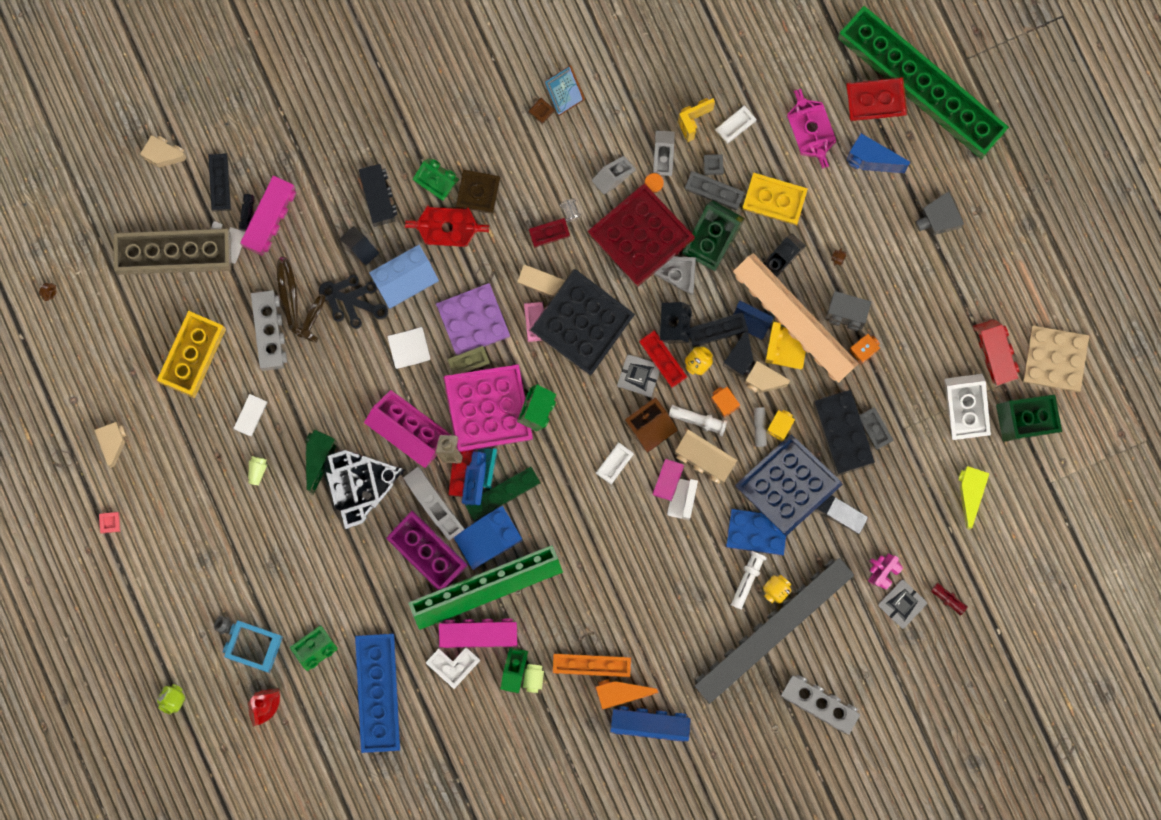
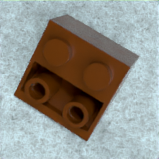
M656 397L624 420L625 425L646 453L678 431Z

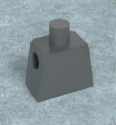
M950 192L945 193L924 207L922 210L924 218L915 221L919 231L929 228L932 235L957 230L964 225Z

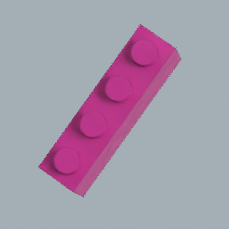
M276 176L272 177L240 242L243 248L263 256L264 252L267 253L272 244L270 240L273 235L276 236L280 228L278 224L281 218L284 219L288 212L286 207L289 201L292 202L296 196L293 184Z
M471 619L463 620V623H455V620H444L443 624H439V647H517V622H513V619H501V622L494 623V619H482V623H474V620Z

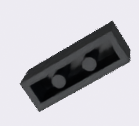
M381 164L358 169L373 226L377 227L396 222L395 216L398 213L395 204L391 205L390 198L393 197L391 187L386 186L385 180L388 179L386 168L382 169Z

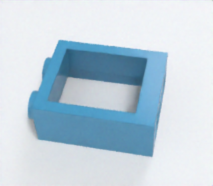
M237 620V623H233L229 634L232 635L230 642H226L224 646V657L270 673L283 636ZM241 628L272 638L263 665L232 655Z

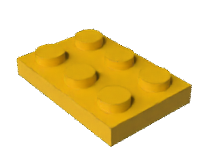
M753 172L742 210L797 226L808 188Z

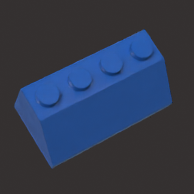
M617 706V710L613 709L610 733L688 742L691 718H686L687 714L675 713V716H668L665 711H656V714H650L647 709L637 708L636 712L629 711V707Z

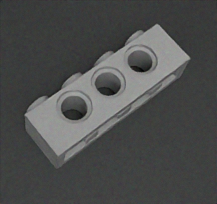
M274 290L251 293L261 371L285 368L284 363H287L286 351H282V344H285L284 333H280L279 327L283 325L282 316L278 314L277 307H280L279 295H276ZM265 308L272 309V313L269 316H264L262 312ZM272 326L275 328L273 334H265L267 327ZM270 345L277 346V350L273 354L267 353V348Z
M798 674L796 677L792 675L780 697L842 733L849 735L861 715L857 713L858 709L850 704L847 706L840 703L841 699L833 694L830 696L824 694V689L816 684L813 687L806 683L807 679ZM804 688L809 691L808 699L800 698V689ZM822 698L826 701L824 709H819L816 706L817 699ZM835 708H840L843 711L841 719H836L833 716Z

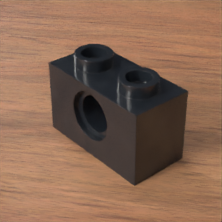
M684 302L662 303L660 341L668 344L689 343V337L691 336V305Z

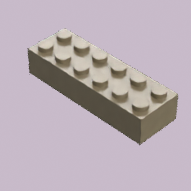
M229 229L113 233L114 271L117 275L232 271L231 233Z

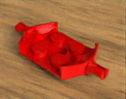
M427 206L419 220H405V228H416L419 230L425 245L467 247L477 232L489 233V224L476 223L469 208L453 209ZM445 223H450L453 229L450 232H444L442 226Z

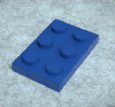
M731 509L726 548L784 556L786 536L762 513Z

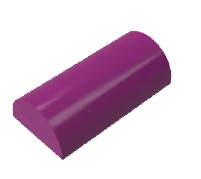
M413 510L386 537L437 590L448 587L468 566Z

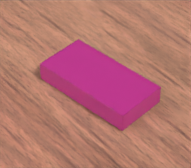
M665 459L653 496L672 502L684 468L683 464Z

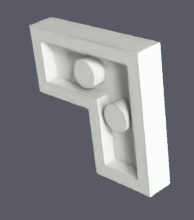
M467 648L454 661L438 649L428 659L426 664L455 689L480 660Z

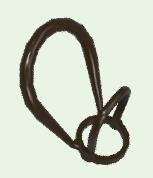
M281 256L277 261V281L289 330L300 338L303 337L317 343L319 338L312 335L310 330L323 307L326 297L324 294H320L316 298L300 329L298 327V301L293 270L289 260L285 256ZM284 270H285V274H286L287 282H288V287H289V295H290V302H291V308H292L294 326L292 325V320H291V313H290L288 295H287L286 284H285Z

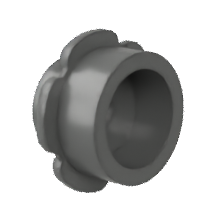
M219 616L214 623V629L221 635L227 633L232 625L228 616Z

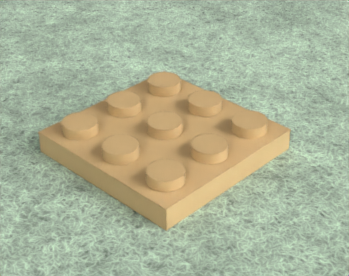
M1032 326L1023 383L1080 392L1089 335Z

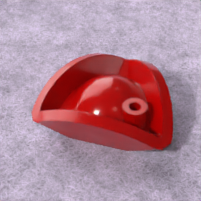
M280 688L256 692L249 700V716L253 727L267 722L275 715L280 704Z

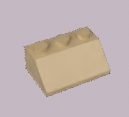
M687 430L675 451L676 458L684 464L689 462L693 465L695 471L703 474V472L710 476L709 479L716 484H724L737 463L735 458L690 430Z

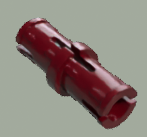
M938 582L930 591L943 601L945 606L948 605L960 616L968 608L967 605L955 597L953 592L950 593Z

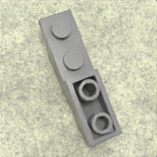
M419 466L403 477L418 501L448 540H451L464 530V527Z

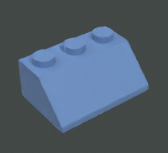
M420 245L369 272L389 309L439 281Z

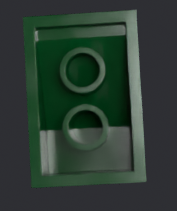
M713 200L706 205L692 233L695 239L684 248L682 253L688 257L696 258L697 262L716 271L738 234L745 218Z
M1055 394L996 404L1003 442L1062 432Z
M315 429L313 433L309 432L305 443H307L306 490L311 495H314L324 474L326 455L334 453L338 445L336 439Z

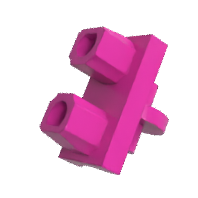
M889 553L885 558L880 555L877 561L871 558L869 562L873 566L869 571L872 573V576L868 582L887 590L892 584V581L886 577L891 571L894 575H898L903 569L902 565L898 562L899 558Z

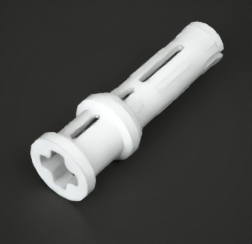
M672 405L669 412V417L703 427L704 431L707 432L709 430L718 433L721 437H723L728 420L722 421L713 418L710 414L704 416Z
M754 551L750 552L749 562L747 566H744V576L731 603V606L742 610L755 577L760 575L759 570L763 561L767 559V557Z

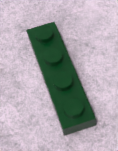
M529 467L482 494L480 505L465 506L475 522L538 486L541 482L533 468Z

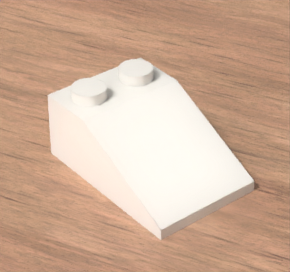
M983 374L944 379L952 440L991 435L986 381Z

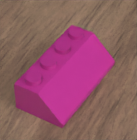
M392 390L371 409L364 422L424 468L437 456L436 449L439 436L451 435Z

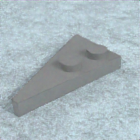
M673 257L653 275L690 295H694L696 258Z

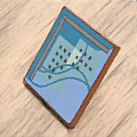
M571 65L544 82L558 116L585 100Z

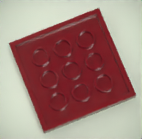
M645 183L587 231L588 235L637 288L695 239V236Z

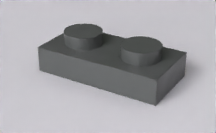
M875 407L859 415L863 428L876 450L894 441Z

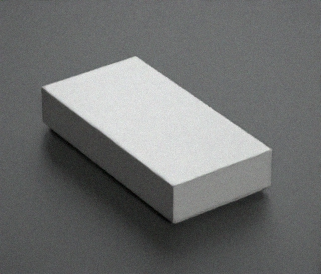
M744 105L719 125L715 131L728 144L755 123L757 119Z
M249 394L233 429L252 437L268 402Z
M618 442L596 474L612 485L634 453Z

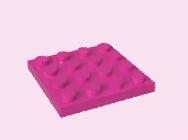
M519 364L443 377L454 436L458 437L456 448L459 452L533 439L531 429L517 422L525 401Z

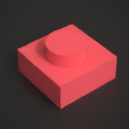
M119 512L99 514L101 534L121 532Z

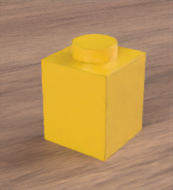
M778 410L766 433L783 442L795 421L792 418L793 415L788 411L783 410L781 412Z

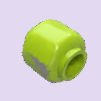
M175 684L164 686L156 700L159 705L158 708L169 715L177 713L185 701V695L182 693L183 689Z

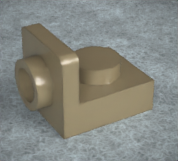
M439 436L436 453L443 463H461L463 456L456 448L458 443L457 436Z

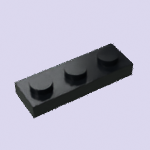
M209 154L212 212L230 211L228 154Z
M742 312L690 327V338L694 348L748 332L744 314Z

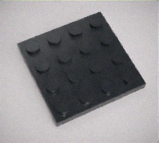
M573 269L529 331L591 376L635 314L578 270Z

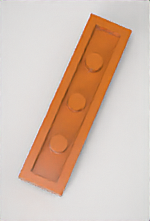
M553 655V674L630 677V657Z

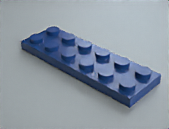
M394 634L355 636L361 753L400 751Z

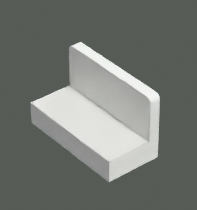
M679 479L672 502L670 501L668 516L690 520L698 483L697 480Z

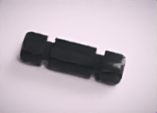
M244 194L243 196L244 204H242L241 221H239L238 227L241 231L247 230L251 220L252 204L254 202V196L251 194Z

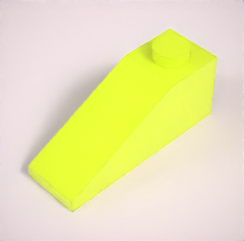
M969 466L965 470H961L958 481H961L959 488L965 525L968 530L973 527L990 474Z

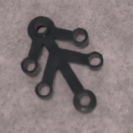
M351 275L348 279L336 284L332 282L322 283L318 290L319 295H325V300L329 302L333 312V319L336 322L344 320V313L339 310L336 299L343 301L353 329H359L362 326V321L357 317L353 306L373 313L374 317L378 320L387 318L389 311L384 304L374 306L357 299L365 294H374L377 287L373 282H368L364 287L347 294L340 292V290L348 286H358L359 279L355 275ZM355 278L357 282L351 284L350 279ZM373 285L374 290L368 291L367 287ZM327 288L332 290L329 295L325 294ZM379 310L385 311L382 316H379L377 313ZM337 313L342 314V317L340 319L335 318V315ZM354 320L360 322L358 326L352 324Z

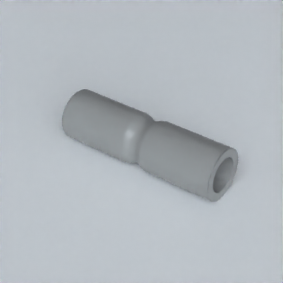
M754 408V425L756 427L755 447H766L765 408Z

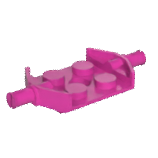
M802 89L795 90L797 104L786 117L790 122L800 155L817 157L821 169L827 168L829 165L826 153L834 146L836 138L823 102L804 99ZM815 123L817 130L810 132L807 129V124Z

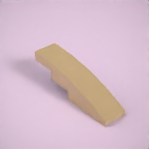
M524 265L517 283L534 289L536 292L553 297L565 280Z

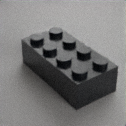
M851 390L814 401L813 407L836 477L872 466L875 461Z

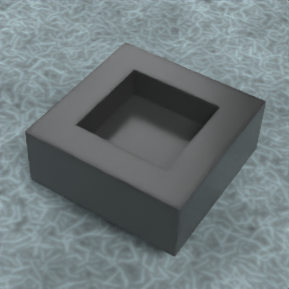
M723 154L704 155V175H723Z

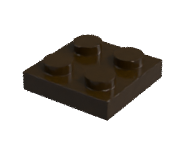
M463 169L456 208H469L472 211L494 214L501 177Z

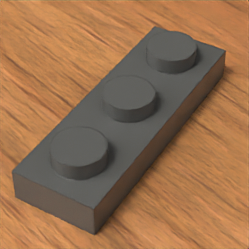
M691 171L684 189L734 210H738L745 193L694 171Z

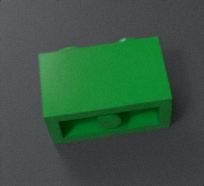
M538 384L530 387L517 422L536 432L545 428L550 420L548 417L549 413L555 407V397L557 394Z

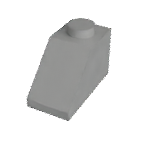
M656 131L653 173L672 176L675 132Z
M622 156L604 166L591 181L598 190L606 194L616 188L634 173L636 169L625 156Z

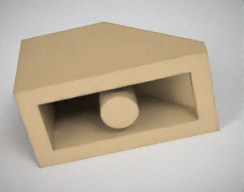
M757 361L745 384H747V388L750 391L763 393L787 387L790 380Z
M117 422L94 430L107 465L110 468L115 466L125 444L124 437L127 436L123 425L119 426Z

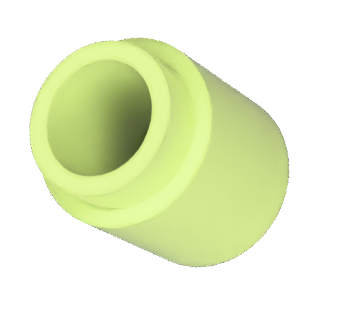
M527 664L523 681V688H527L526 692L538 693V689L542 690L544 676L542 666Z

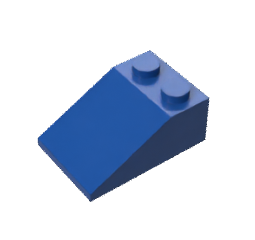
M862 133L850 150L846 160L852 168L857 170L860 168L867 171L905 173L910 164V161Z
M503 506L484 516L453 537L472 570L523 541Z

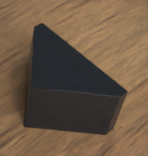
M354 226L340 238L345 246L365 266L379 255V252L366 236Z

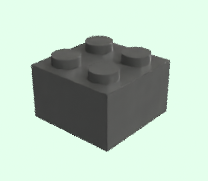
M834 291L825 319L829 320V323L832 325L840 326V324H843L853 331L862 330L867 320L871 301Z

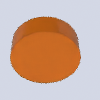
M651 173L646 177L645 184L653 193H657L662 190L664 181L661 175Z

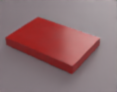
M903 77L846 84L850 121L907 115Z

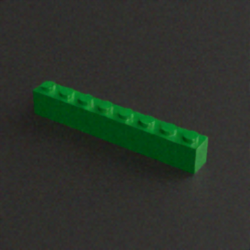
M553 545L408 602L418 629L421 630L561 574L563 570Z

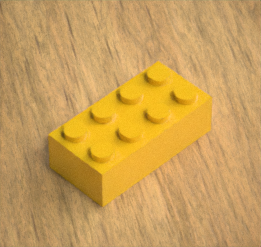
M188 311L157 381L161 385L195 399L226 331L225 327Z

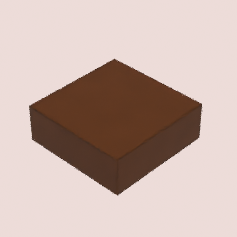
M540 98L528 113L543 125L555 112V109L544 99Z

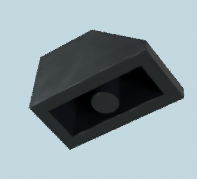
M744 332L723 363L725 368L740 378L744 374L748 376L754 367L751 365L753 363V355L747 332Z

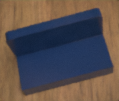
M739 301L733 315L743 312L748 328L747 333L763 340L774 317Z

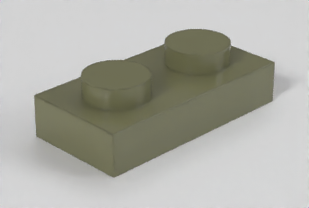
M483 346L447 359L453 375L472 372L490 365Z

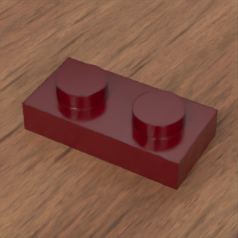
M565 218L528 229L534 248L570 237Z

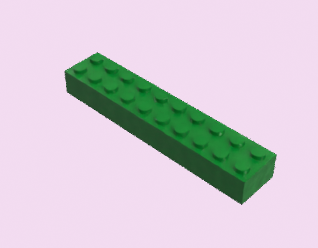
M863 6L839 33L838 40L883 78L903 77L905 96L981 160L1008 130V125L867 7Z

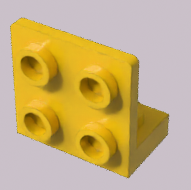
M705 98L699 101L697 106L685 107L679 113L678 124L687 143L695 138L697 125L694 119L713 111L715 105L714 98L710 100Z
M773 322L765 363L802 370L806 351L801 347V343L797 338L794 339L789 335L787 328L780 327L781 323Z

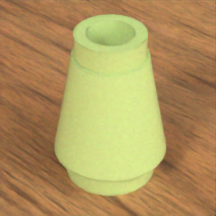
M251 457L248 471L249 484H260L268 465L266 464L267 459Z

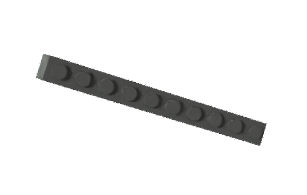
M840 558L836 561L831 559L825 565L827 569L823 573L818 571L810 578L812 582L808 586L803 584L796 590L797 596L793 599L791 597L787 598L782 603L783 608L779 612L775 609L767 616L769 620L764 625L760 622L753 629L755 632L753 635L743 637L738 642L740 646L736 650L731 648L724 654L726 659L721 663L716 661L709 668L711 672L708 675L702 674L695 680L697 684L694 688L708 704L713 702L854 576L853 572Z

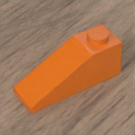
M609 679L598 682L599 686L596 687L602 710L658 693L656 688L615 681L610 682Z

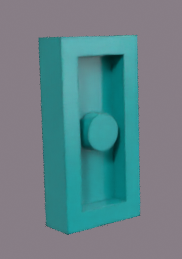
M497 448L478 449V452L486 453L483 487L491 489L498 450Z

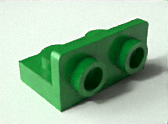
M428 158L423 161L412 180L444 201L460 179L456 177L453 171L441 167L440 162Z
M322 625L289 647L306 671L315 668L321 661L332 656L338 650Z

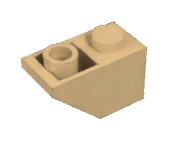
M152 135L140 153L142 159L158 168L185 161L187 158L183 153L184 150L179 146L174 145L172 147L167 144L168 141L163 137L157 136L156 138Z

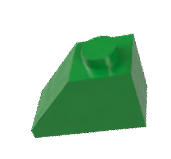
M509 648L500 690L514 693L520 692L529 651Z

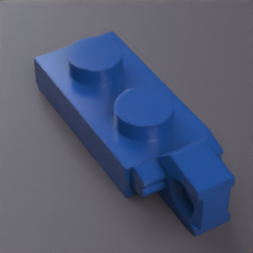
M473 452L472 461L466 468L462 504H481L486 469V453Z

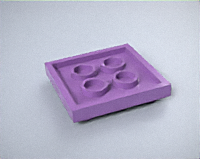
M490 283L436 303L456 356L510 337Z

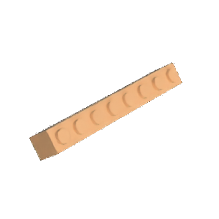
M754 253L749 255L733 271L736 274V279L740 283H744L749 288L750 294L757 297L762 302V306L775 315V320L788 329V333L792 338H797L801 343V347L815 357V362L828 371L827 373L831 379L837 380L839 383L859 364Z

